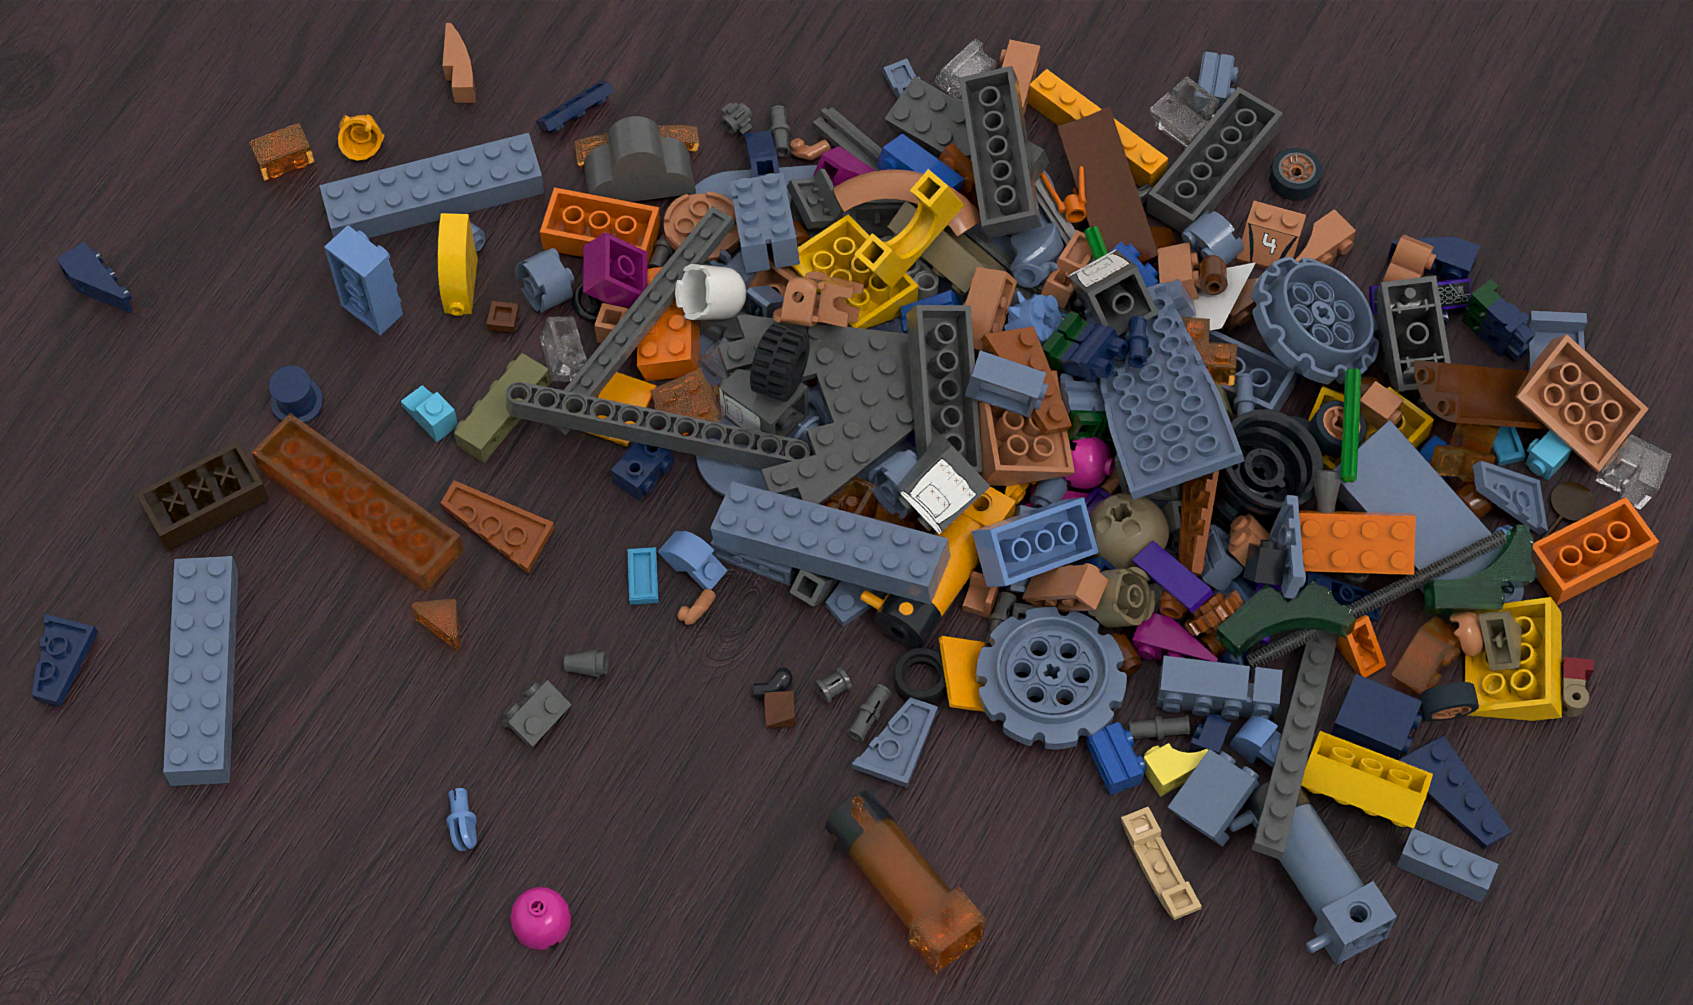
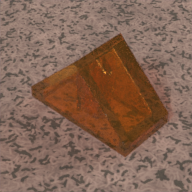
M456 598L415 602L411 606L416 621L455 651L461 648L459 609Z

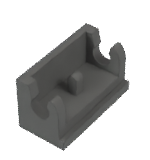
M879 199L864 202L852 208L850 216L869 236L872 233L878 238L893 236L895 233L888 228V225L904 204V200Z

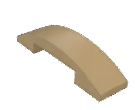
M1149 807L1121 817L1123 827L1137 860L1156 896L1172 919L1175 920L1200 910L1202 906L1189 882L1184 881L1161 837V829Z

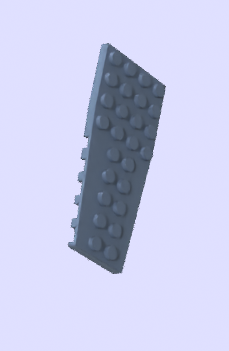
M1164 283L1147 287L1159 314L1146 320V335L1149 338V345L1146 348L1147 362L1145 366L1141 368L1130 366L1128 363V353L1124 359L1117 357L1112 359L1114 372L1108 379L1099 377L1110 433L1133 500L1245 461L1221 395L1208 369H1206L1190 334L1187 332L1184 322L1178 314ZM1085 310L1084 312L1087 318V322L1096 325L1097 323L1094 321L1092 316L1089 314L1087 310ZM1129 330L1122 333L1118 337L1126 341V338L1129 335Z

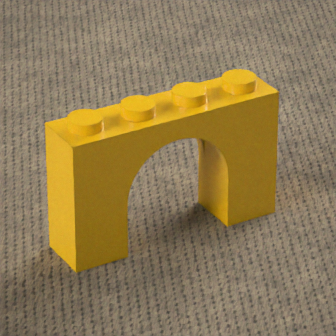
M929 169L910 189L918 200V207L913 218L903 231L887 242H882L872 233L854 254L891 289L964 206L951 188Z

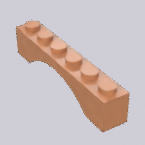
M1334 209L1314 223L1309 242L1295 261L1298 262L1303 257L1329 266L1339 254L1345 255L1352 249L1356 230ZM1258 278L1248 279L1224 323L1229 330L1237 325H1244L1253 315L1252 310L1257 304L1252 300L1251 296L1253 286Z

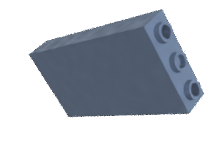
M1390 420L1358 447L1357 480L1353 483H1344L1341 480L1337 497L1350 512L1416 514L1414 574L1416 571L1418 572V570L1424 569V567L1432 563L1434 564V562L1440 561V559L1450 556V554L1453 555L1454 552L1456 553V551L1462 550L1466 546L1469 547L1470 544L1472 545V543L1478 542V540L1484 537H1488V535L1491 536V532ZM1341 463L1333 469V471H1339V478H1341ZM1502 545L1501 547L1498 546L1497 549L1495 548V550L1487 554L1485 552V555L1482 554L1481 557L1479 556V558L1465 565L1463 563V566L1460 565L1459 568L1457 567V569L1449 573L1447 571V574L1444 573L1443 576L1441 575V577L1435 580L1431 579V582L1428 581L1427 584L1424 582L1425 585L1421 583L1422 586L1418 585V587L1437 609L1446 604L1451 607L1462 598L1463 595L1460 592L1465 587L1470 589L1482 579L1479 574L1484 569L1489 571L1501 561L1498 556L1505 548Z

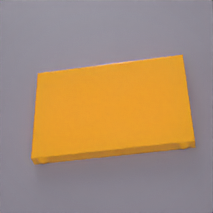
M616 372L602 389L598 398L647 408L657 387L654 384ZM604 415L597 416L600 419L607 418ZM626 421V422H624V423H626V424H628V425L635 424V423L632 422V421ZM589 433L627 447L631 443V441Z
M947 636L939 637L949 707L985 712L979 700V689L985 685L976 681L978 658L981 649L985 647V643Z

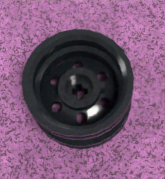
M1268 409L1252 410L1241 414L1231 422L1245 461L1219 470L1211 518L1222 528L1230 532V525L1237 517L1250 513L1270 534L1286 495L1298 496L1299 509L1314 496L1315 490L1312 478L1315 477L1316 470H1324V462L1314 437L1294 418ZM1244 449L1251 450V452L1247 453Z

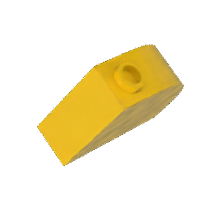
M441 213L438 238L440 296L444 313L455 316L472 314L478 258L468 214Z

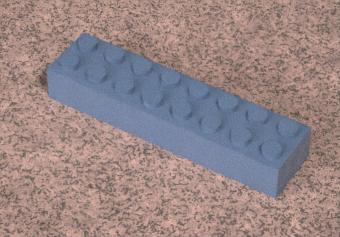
M529 133L319 185L333 238L347 225L356 232L360 230L368 238L438 221L440 220L441 213L465 214L545 193L542 174Z
M731 482L710 528L716 547L930 605L951 557L948 538L736 482Z
M232 556L174 559L163 773L170 786L230 783L239 572Z

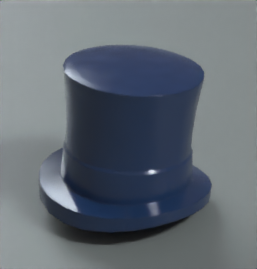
M293 365L285 366L278 369L271 376L269 381V390L272 394L271 409L280 421L292 425H301L313 421L320 414L324 401L321 389L310 379L309 374L303 368Z

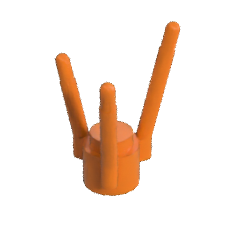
M1079 167V195L1074 187L1073 194L1068 195L1064 202L1060 200L1043 172L1040 177L1055 201L1058 212L1064 213L1066 220L1070 223L1084 220L1087 216L1085 208L1084 167Z

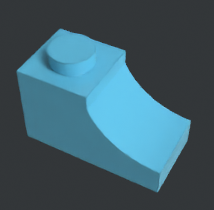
M423 385L401 400L402 407L436 442L453 431L458 425L455 410L438 392L433 394Z

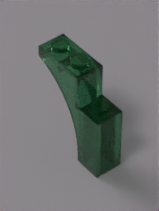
M1516 525L1507 531L1506 540L1508 543L1501 547L1495 559L1483 571L1459 579H1433L1423 586L1425 614L1452 615V613L1468 611L1480 615L1482 613L1502 610L1505 594L1501 587L1523 588L1533 582L1536 568L1531 556L1533 536L1530 534L1529 525Z
M1314 580L1290 602H1287V598L1283 596L1282 591L1277 588L1273 589L1269 584H1266L1217 628L1216 640L1237 659L1260 640L1287 630L1317 629L1346 638L1354 631L1356 619L1353 612L1347 606H1341L1333 599V595L1328 588L1323 585L1319 586Z

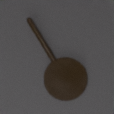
M1564 482L1556 486L1551 493L1550 503L1558 517L1541 539L1551 535L1563 519L1577 522L1593 514L1596 508V501L1592 492L1576 482Z

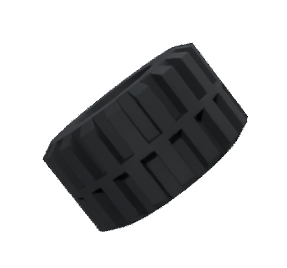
M772 324L763 334L753 358L750 372L751 390L783 402L788 401L798 389L806 369L810 350L809 336L784 326Z

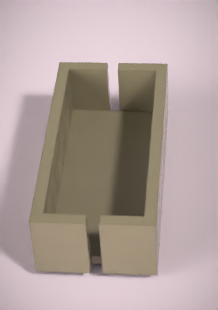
M905 201L888 225V228L895 233L893 237L901 233L909 224L917 210L918 204ZM948 225L918 258L924 262L928 261L933 265V272L944 279L948 278L953 283L951 285L952 288L962 295L969 294L970 280L974 276L977 267L1006 271L1002 265L964 233L956 236Z

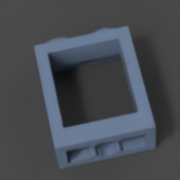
M980 350L964 396L1030 418L1033 409L1039 410L1048 387V384L1043 383L1046 372Z

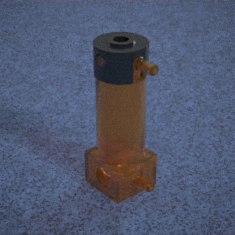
M871 790L857 793L831 814L826 822L825 829L844 853L855 862L910 930L909 943L935 975L984 939L986 918L959 886L951 891L894 822L891 814Z

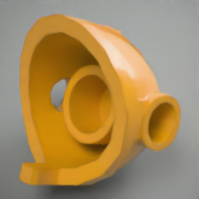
M345 115L339 125L338 144L342 153L349 159L357 161L368 159L380 148L384 134L381 133L371 115H356L353 117Z

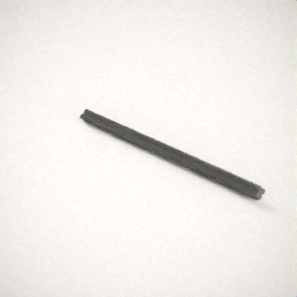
M1500 529V531L1492 533L1491 536L1488 535V537H1484L1478 540V542L1472 543V545L1470 544L1469 547L1466 546L1462 550L1454 552L1453 555L1450 554V556H1446L1440 559V561L1438 560L1434 564L1432 563L1424 567V569L1418 570V572L1416 571L1414 575L1403 577L1402 580L1399 579V582H1393L1389 586L1387 585L1386 588L1384 587L1380 591L1377 590L1373 594L1371 593L1370 596L1368 595L1364 599L1361 598L1357 602L1349 604L1348 607L1345 606L1341 610L1333 612L1332 615L1329 614L1325 618L1323 617L1319 621L1317 620L1309 626L1307 625L1303 629L1301 628L1293 632V634L1291 633L1287 637L1285 636L1277 640V642L1275 641L1261 648V650L1259 649L1246 656V662L1250 666V670L1251 668L1255 670L1254 666L1258 667V664L1259 666H1262L1261 663L1265 665L1264 661L1268 663L1267 660L1271 662L1270 658L1275 660L1274 656L1275 658H1278L1277 655L1281 657L1280 654L1284 655L1283 652L1286 654L1287 650L1291 652L1290 649L1294 650L1293 647L1297 649L1296 646L1300 647L1299 644L1303 645V642L1307 644L1306 641L1310 642L1309 639L1313 641V637L1317 639L1315 636L1320 637L1319 634L1323 636L1322 633L1326 634L1325 631L1329 633V629L1333 631L1332 628L1336 629L1335 626L1339 628L1338 625L1342 626L1341 623L1345 625V621L1349 623L1348 620L1352 621L1351 618L1355 620L1354 617L1358 618L1357 615L1361 617V613L1365 615L1364 612H1371L1374 608L1377 609V606L1381 607L1387 604V602L1389 603L1390 600L1393 601V598L1395 600L1403 596V594L1405 595L1406 592L1409 593V590L1411 592V588L1415 590V586L1416 588H1419L1418 585L1421 587V583L1425 585L1424 582L1427 584L1428 581L1431 582V579L1435 580L1441 577V575L1443 576L1444 573L1447 574V571L1449 573L1457 569V567L1459 568L1460 565L1463 566V563L1465 565L1479 558V556L1481 557L1482 554L1485 555V552L1487 554L1495 550V548L1497 549L1498 546L1505 545L1508 542L1504 531Z

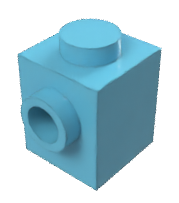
M1550 430L1541 440L1536 438L1527 449L1529 456L1525 464L1529 466L1534 474L1542 476L1548 481L1568 460L1572 449Z

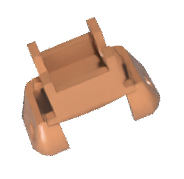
M812 271L806 273L805 277L792 278L786 287L783 307L774 311L773 320L779 323L810 327L821 322L848 327L849 321L858 322L860 308L847 305L844 297L853 298V293L863 294L864 284L839 279V277L835 276L831 278L828 274L821 271ZM817 288L822 289L821 294L817 293ZM796 292L803 294L804 299L802 302L796 300Z

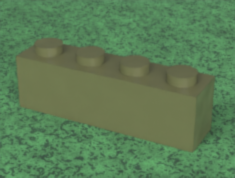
M523 353L516 360H512L509 363L505 374L499 380H495L492 383L488 394L482 400H478L475 403L471 414L466 420H461L455 428L454 435L457 447L483 463L521 420V418L511 416L506 409V390L508 386L514 382H525L548 387L551 384L549 369ZM516 398V399H514V400H515V401H523L524 399H522V398Z

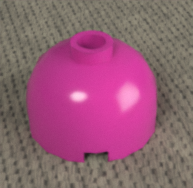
M1097 437L1072 441L1077 443L1075 451L1071 450L1075 473L1065 476V480L1070 481L1067 485L1079 489L1098 487L1105 481L1107 475L1111 476L1115 468V459H1111L1112 453L1108 443Z
M548 887L527 889L519 895L512 905L510 916L513 933L519 942L530 949L538 950L548 949L549 946L563 941L570 930L572 920L568 903L559 892Z

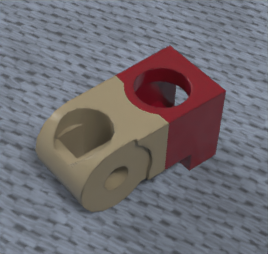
M1572 657L1563 658L1562 713L1565 715L1577 717L1582 714L1587 706L1590 697L1585 689V680H1589L1594 671V660Z

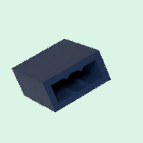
M1356 674L1336 718L1331 735L1398 760L1401 752L1407 755L1413 738L1408 736L1411 728L1417 730L1423 717V713L1419 712L1422 701Z

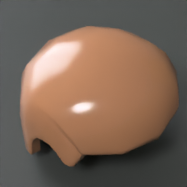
M1468 611L1452 613L1450 620L1459 624V628L1454 632V635L1459 637L1460 646L1464 654L1468 656L1478 655L1485 648L1479 615Z

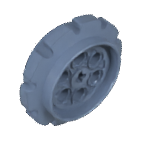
M1285 257L1273 262L1256 280L1251 296L1252 300L1257 304L1252 310L1255 323L1270 351L1288 368L1322 384H1329L1334 379L1339 384H1345V372L1347 369L1358 368L1362 375L1375 361L1378 354L1379 341L1373 335L1378 330L1374 315L1361 290L1346 275L1314 259L1303 257L1297 262L1292 257Z
M1040 607L1026 610L1024 620L1010 617L996 627L990 634V644L992 647H983L981 649L977 663L976 681L985 686L979 689L980 703L991 721L1002 720L1004 722V734L1022 744L1031 746L1034 741L1040 740L1044 743L1045 749L1054 750L1077 746L1079 736L1087 737V734L1088 736H1093L1106 726H1109L1114 717V712L1111 708H1120L1123 703L1127 675L1125 672L1118 670L1122 667L1124 661L1118 644L1110 634H1098L1099 623L1080 612L1071 611L1068 615L1062 616L1058 613V608ZM1039 650L1044 652V655L1036 656L1032 652ZM1070 653L1074 657L1071 659H1066L1062 657L1061 654ZM1024 672L1028 674V677L1020 678L1015 674ZM1077 677L1085 678L1087 682L1078 683L1074 679ZM1036 696L1039 697L1041 701L1034 703L1031 702L1028 698ZM1063 698L1071 703L1069 705H1062L1057 700Z

